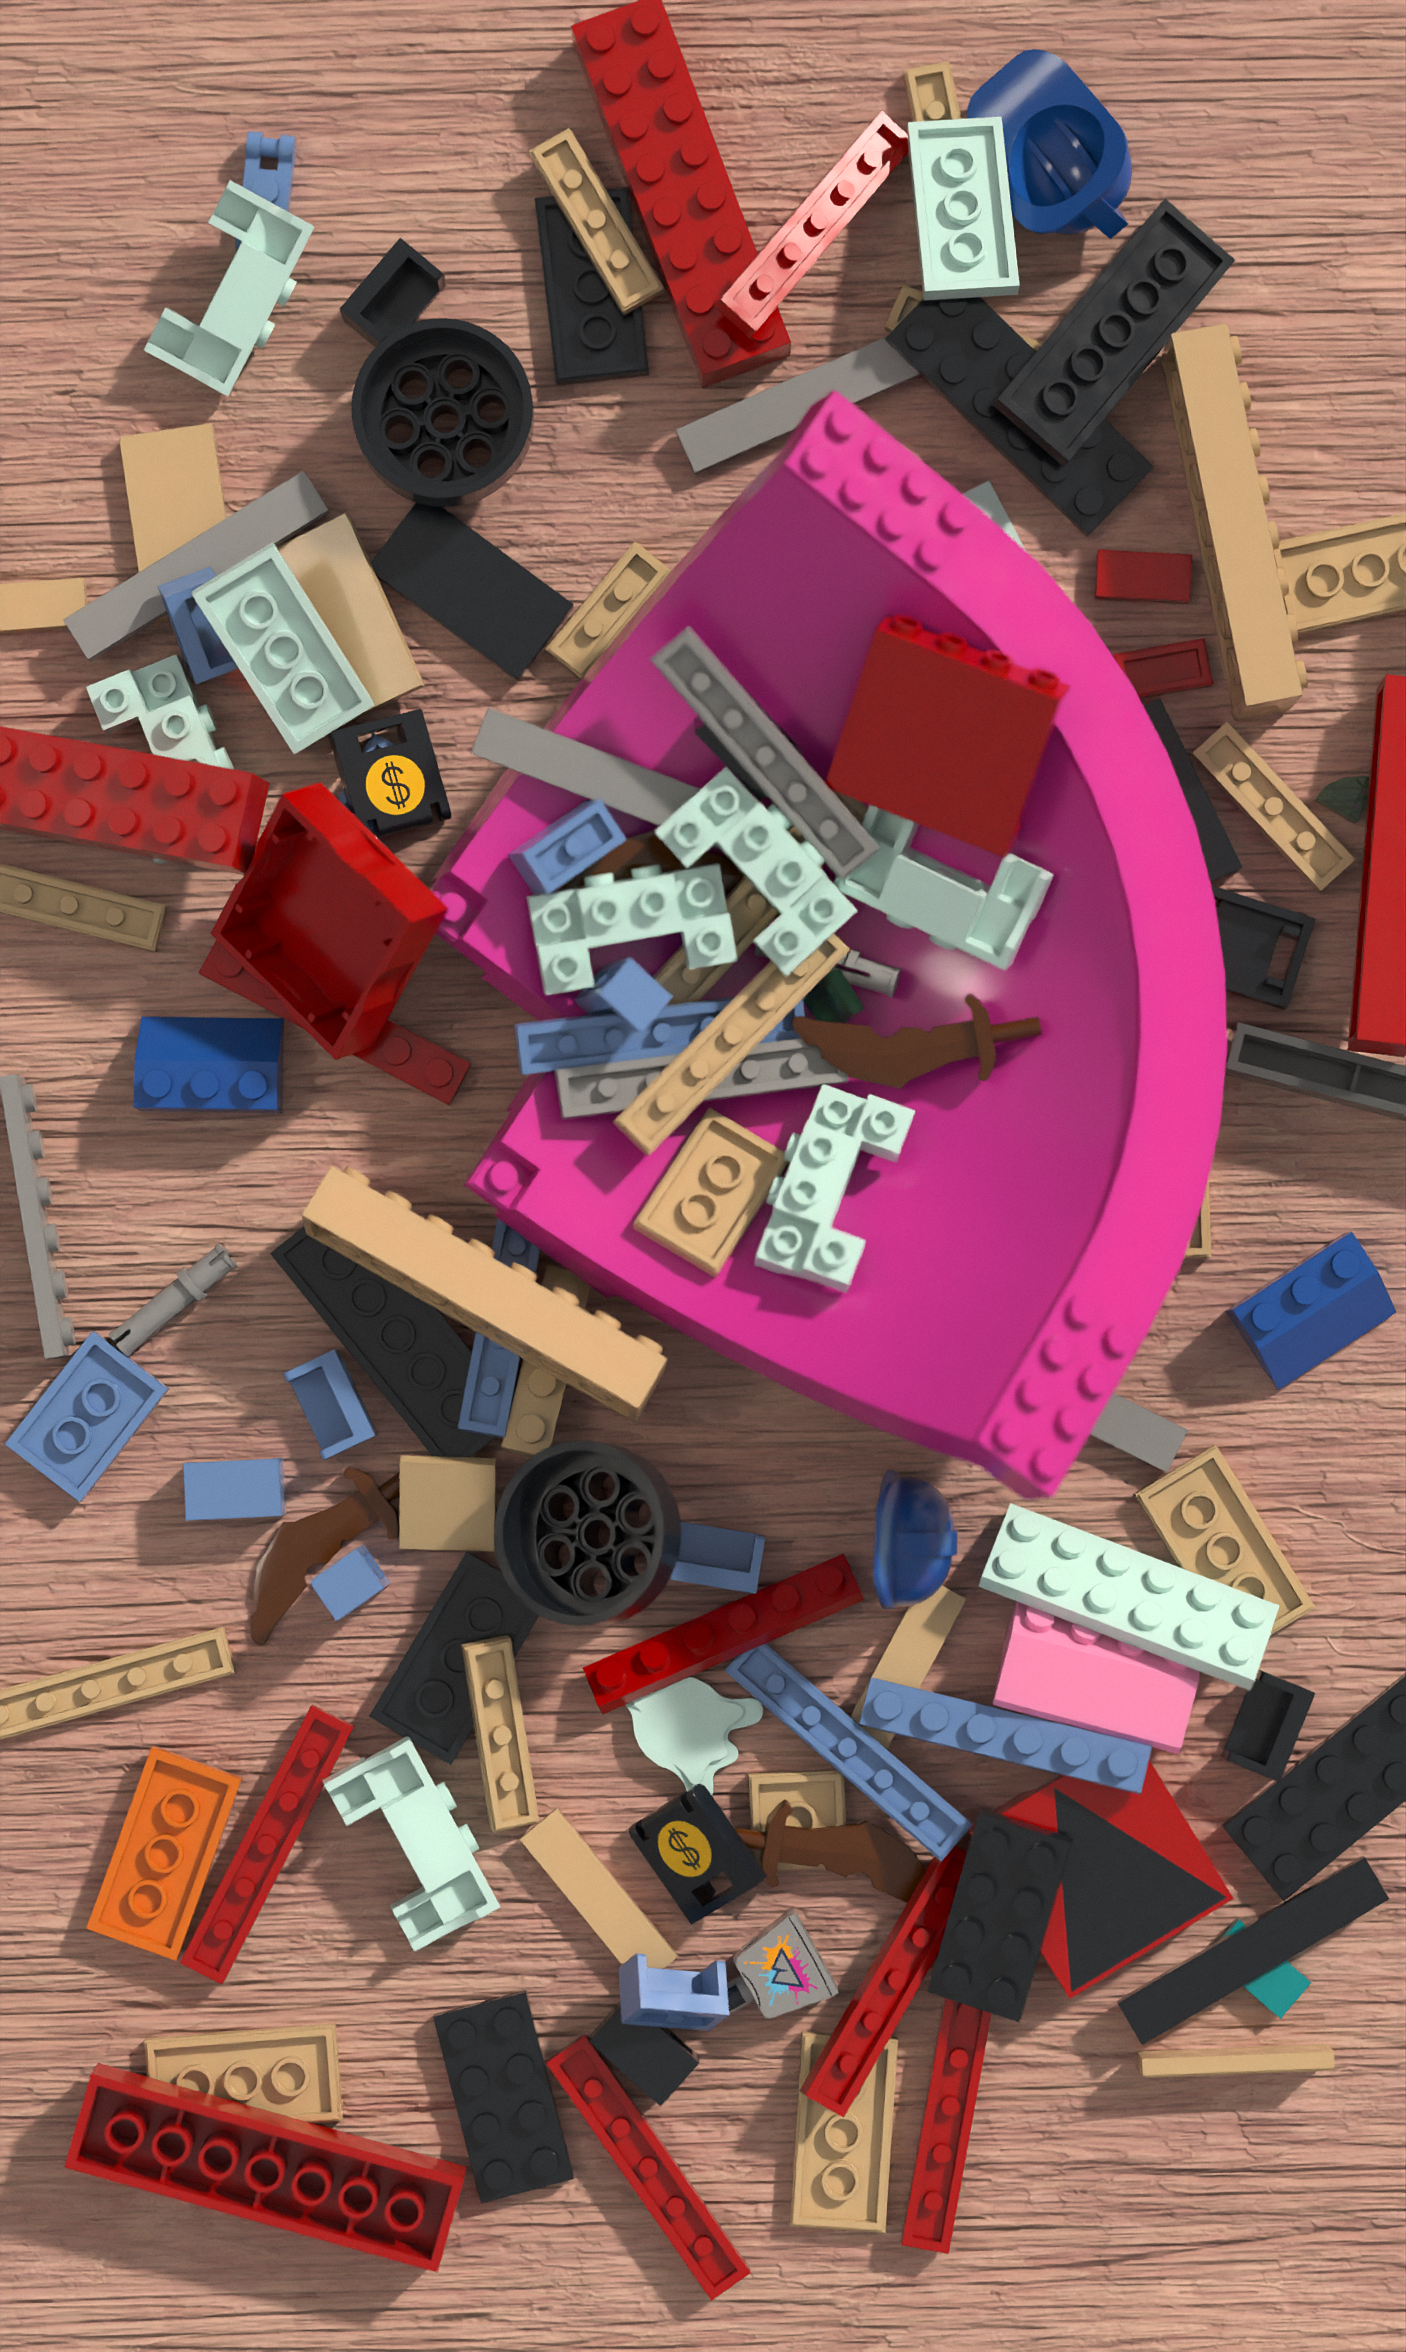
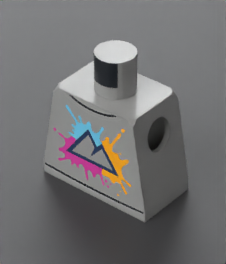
M794 1907L784 1912L733 1954V1961L741 1975L727 1983L729 2012L731 2014L756 2001L765 2019H771L828 1999L839 1993L833 1977Z

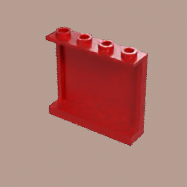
M888 615L875 629L825 784L831 790L1005 858L1018 837L1021 828L1019 824L1061 702L1068 694L1070 685L1060 682V678L1051 671L1041 668L1029 670L1013 664V659L1004 653L993 650L982 652L969 647L965 639L955 634L941 633L938 635L921 628L922 624L911 617L904 615L892 617Z

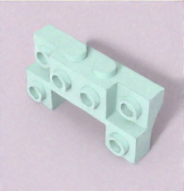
M231 180L227 184L208 223L242 242L202 321L198 325L165 307L144 348V351L176 367L226 396H229L254 345L261 349L264 348L275 326L268 318L276 303L283 307L286 305L297 283L289 278L315 228L310 223Z
M177 654L134 672L128 669L86 687L102 730L107 734L140 722L152 754L234 769L224 747L217 749L211 734V732L218 730L214 716L207 703L200 706L183 660ZM153 858L154 862L159 865L169 862L167 860Z
M725 767L654 833L669 847L687 869L716 843L722 852L780 914L753 942L765 952L786 977L854 915L857 909L825 876V873L819 867L825 860L807 840L799 845L787 832L792 824L774 804L766 809Z
M869 805L861 826L879 845V850L843 880L836 876L834 881L836 888L855 899L887 913L886 918L897 926L911 929L914 926L930 934L929 939L943 948L956 949L957 947L1003 970L1012 965L1030 921L1036 917L1054 874L1009 854L1002 860L993 884L990 886L911 848L910 846L919 824Z
M712 863L661 872L660 864L631 869L632 878L614 881L612 873L597 874L584 877L585 886L553 891L550 894L526 896L544 993L550 995L594 987L588 948L681 932L688 969L738 961L730 913L727 912L720 865Z
M822 1084L802 1135L793 1133L788 1143L783 1159L791 1162L785 1178L776 1176L772 1184L767 1203L774 1205L773 1213L756 1254L754 1265L775 1273L805 1278L847 1293L866 1241L831 1228L860 1150L897 1163L901 1147L912 1124L915 1110L869 1094L866 1100Z
M408 1736L367 1759L364 1757L322 1780L346 1826L381 1807L423 1887L390 1905L414 1952L449 1932L481 1919L500 1908L496 1897L472 1855L473 1852L480 1849L467 1824L459 1828L457 1827L449 1812L457 1807L444 1782L435 1786Z

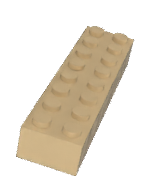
M1228 323L1171 333L1161 355L1234 721L1287 711L1303 695L1302 689L1307 688V674L1303 660L1296 661L1292 644V642L1298 641L1295 617L1293 613L1286 614L1283 596L1289 593L1288 580L1284 567L1277 568L1274 550L1279 549L1278 530L1274 520L1267 521L1264 503L1270 502L1269 486L1265 474L1258 475L1255 457L1260 456L1259 437L1256 428L1249 429L1245 412L1251 410L1250 392L1247 383H1240L1236 365L1242 363L1240 343L1237 336L1230 337Z
M331 1166L302 1213L307 1235L633 1423L637 1422L665 1372L668 1358L661 1355L663 1348L642 1335H638L636 1339H633L619 1331L621 1324L617 1320L601 1311H596L594 1315L589 1314L577 1307L579 1300L575 1296L559 1287H554L552 1292L535 1283L537 1276L527 1268L517 1263H512L509 1268L493 1259L496 1253L482 1242L470 1239L467 1244L453 1236L454 1228L442 1219L433 1215H429L427 1219H424L410 1211L412 1204L392 1191H387L385 1196L368 1187L371 1181L360 1172L350 1167H346L342 1172Z

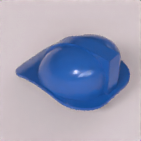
M1037 49L1026 50L1016 55L976 90L970 98L967 107V119L1002 117L1013 216L1023 227L1039 234L1058 233L1074 235L1087 232L1096 226L1111 240L1128 225V222L1118 209L1127 196L1132 180V162L1127 138L1122 127L1064 60L1055 54Z
M887 1470L883 1476L875 1522L874 1584L883 1609H896V1606L916 1605L930 1598L944 1583L951 1567L952 1556L957 1555L958 1530L953 1529L952 1514L944 1496L929 1482L916 1477L900 1476L894 1470Z

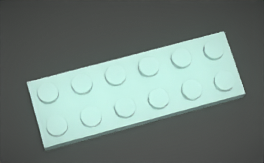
M1012 1503L1009 1505L978 1586L1249 1691L1255 1681L1279 1609V1605Z

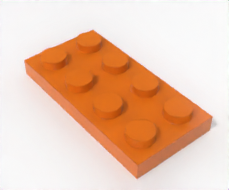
M156 1746L151 1747L86 1929L177 1961L243 1777Z

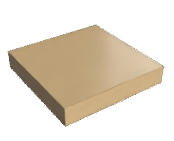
M401 1455L399 1549L495 1551L496 1458Z
M837 1769L748 1774L751 1830L765 1832L767 1816L783 1800H788L793 1809L786 1819L785 1826L821 1828L846 1825L844 1776ZM752 1849L753 1856L761 1866L759 1860L761 1851ZM778 1862L777 1870L823 1868L825 1866L820 1864L817 1867Z

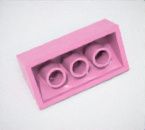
M1016 1602L1005 1632L992 1705L1179 1754L1194 1702L1200 1671L1023 1603Z

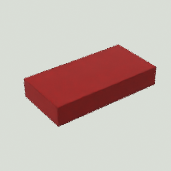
M1098 549L1095 599L1188 604L1191 592L1192 554Z
M1205 638L1112 654L1132 684L1139 699L1206 688L1213 685Z

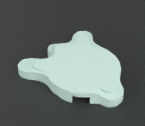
M693 1676L626 1704V1707L632 1714L636 1740L644 1754L657 1765L677 1774L683 1781L687 1792L695 1785L702 1784L711 1795L713 1794L714 1773L718 1769L735 1762L738 1758V1748L728 1740V1733L733 1729L758 1723L763 1715L762 1704L756 1698H728L722 1696L710 1684Z

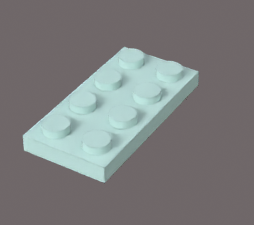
M1002 117L908 122L907 140L923 299L939 300L1018 295L1020 284Z
M271 542L192 591V596L293 754L298 753L375 706L371 696L274 542Z

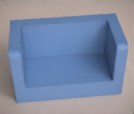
M211 567L157 586L188 672L196 684L238 669L235 661L192 596L193 590L217 576Z
M601 799L586 800L507 855L534 895L550 894L627 839Z
M626 958L603 965L593 977L594 987L584 988L573 1001L589 1015L616 1012L634 1030L642 1032L673 996L634 960Z
M338 1349L327 1352L283 1373L286 1381L291 1383L322 1449L319 1452L323 1460L378 1436Z
M283 1458L183 1463L186 1521L286 1515Z
M680 1521V1551L670 1580L756 1594L765 1535Z
M365 1545L356 1548L311 1580V1586L336 1622L391 1584Z
M636 1953L618 1968L622 2024L710 2031L729 2016L725 1961L715 1960L702 1972L648 1968L646 1954Z

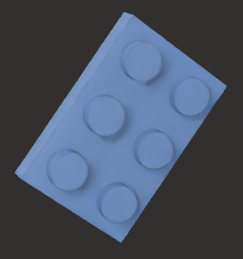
M92 1331L5 1445L78 1502H83L166 1395L169 1388L96 1331Z

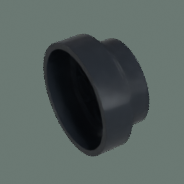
M439 318L422 320L400 328L386 337L370 353L361 367L355 382L351 405L352 421L362 454L375 475L388 488L408 500L435 507H455L476 502L489 496L506 484L516 473L527 455L534 431V406L527 375L512 350L500 338L478 325L457 319ZM457 369L467 370L473 375L471 382L463 388H455L447 383L448 376ZM410 380H420L427 385L424 394L415 399L405 397L401 391L405 383ZM489 403H497L505 409V412L498 421L487 422L479 416L481 408ZM445 413L453 414L459 419L457 427L448 433L439 432L433 427L436 418ZM397 424L410 426L413 429L412 436L404 443L390 441L387 437L393 426ZM482 447L487 449L491 453L490 460L481 467L469 465L465 461V457L473 448ZM429 458H438L445 463V468L440 475L430 478L419 472L421 464Z
M593 1441L563 1442L535 1454L517 1470L509 1481L500 1499L494 1526L495 1551L501 1572L507 1584L518 1599L536 1614L548 1620L566 1625H611L629 1619L643 1611L666 1587L675 1569L680 1551V1515L676 1500L662 1474L641 1455L614 1444ZM611 1475L615 1483V1489L612 1496L607 1499L603 1492V1484L605 1479ZM571 1496L574 1501V1512L567 1519L563 1512V1504ZM644 1503H647L651 1509V1518L648 1524L643 1526L639 1520V1510ZM606 1523L610 1529V1539L603 1547L599 1541V1530ZM566 1544L570 1550V1558L563 1567L559 1561V1550ZM642 1550L646 1556L647 1565L645 1570L639 1574L635 1569L634 1561L636 1555ZM602 1571L606 1578V1586L599 1595L595 1589L594 1580L598 1572Z

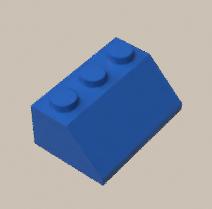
M141 1017L134 1060V1108L139 1111L282 1113L284 1019Z
M1353 1232L1343 1233L1226 1310V1313L1277 1390L1397 1313L1378 1270Z

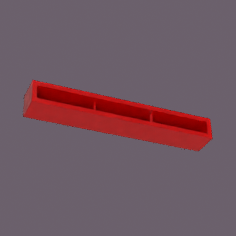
M1386 674L1376 689L1347 1051L1396 1057L1406 1056V676Z

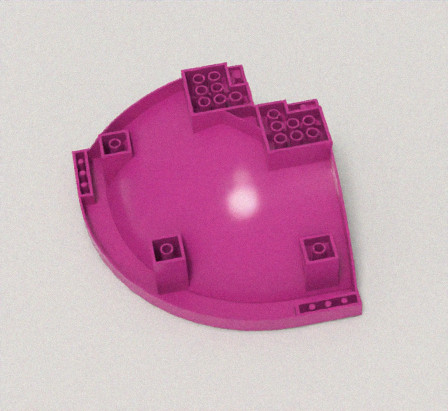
M834 389L809 407L782 450L741 492L640 607L543 729L696 788H704L727 766L694 732L695 718L698 716L696 712L650 661L654 654L687 626L695 632L733 678L750 693L803 750V759L824 783L826 782L875 629L888 615L892 617L896 615L911 617L922 624L921 628L938 635L941 633L955 634L965 639L968 643L967 646L982 652L993 650L1004 653L1013 659V664L1026 669L1041 668L1053 672L1060 678V682L1070 685V689L1061 702L1019 821L1021 828L1018 837L1005 857L1012 854L1054 875L1036 917L1030 921L1012 965L1003 970L957 947L956 949L943 948L929 939L930 934L914 926L911 929L897 926L886 918L887 913L841 892L857 909V912L840 926L834 934L850 949L847 953L853 949L861 952L862 958L890 967L901 968L896 991L891 998L885 994L852 985L849 989L840 986L839 980L824 976L803 997L804 1017L818 1021L870 1025L876 1034L887 1037L898 1032L900 1027L924 1028L927 1032H931L932 1028L936 1026L972 1020L971 1009L964 1002V998L969 993H972L988 1010L991 1025L1038 1016L1042 1035L994 1044L996 1061L987 1081H982L978 1078L981 1062L980 1057L977 1056L943 1065L908 1081L901 1089L849 1076V1081L846 1083L827 1085L866 1100L869 1094L915 1110L912 1124L906 1134L897 1163L860 1150L831 1228L866 1241L847 1293L805 1278L775 1273L754 1265L756 1254L774 1205L767 1203V1199L716 1278L633 1229L637 1217L709 1107L786 1152L792 1134L802 1135L822 1086L703 1101L647 1156L613 1123L623 1112L561 1120L555 1071L529 1074L507 1108L510 1114L463 1185L496 1208L497 1211L494 1216L605 1298L620 1296L658 1320L723 1356L854 1419L928 1449L978 1465L1024 1500L1053 1498L1146 1337L1180 1269L1205 1197L1220 1127L1227 1054L1225 970L1215 900L1196 826L1169 755L1135 689L1091 623L1046 570L988 515ZM509 768L503 773L431 881L433 886L430 891L449 908L435 934L483 969L485 972L481 978L538 1021L589 1015L573 1001L583 989L550 995L544 993L526 896L534 894L507 854L582 802L591 799ZM741 782V784L752 794V796L758 802H760L766 809L769 808L772 804L776 806V804L769 798L768 795L764 799L759 801L753 795V793ZM860 801L867 808H869V804ZM605 805L625 838L657 830L660 827ZM920 824L910 846L992 886L1001 862L1004 857ZM714 846L706 851L710 854L726 856L721 849ZM825 862L821 869L825 876L834 884L837 875ZM561 885L554 891H558L563 885ZM778 914L768 926H770L780 916V914ZM681 932L588 948L592 976L594 977L605 964L631 958L653 977L683 944ZM752 942L737 959L738 961H735L699 1001L736 997L772 960L764 956H756V944ZM838 963L835 965V966H838V967H842V968H845V969H849V970L856 971V972H858V973H861V974H864V975H867V976H871V975H870L869 973H867V972H863V971H860V970H857V969H852V968L846 967V966L841 965V964H838ZM789 1163V1165L787 1166V1168L785 1169L784 1173L782 1174V1176H781L782 1178H785V1176H786V1174H787V1171H788V1169H789L790 1163Z

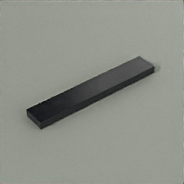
M1361 1856L1116 2002L1138 2040L1144 2045L1389 1900V1897L1366 1858Z

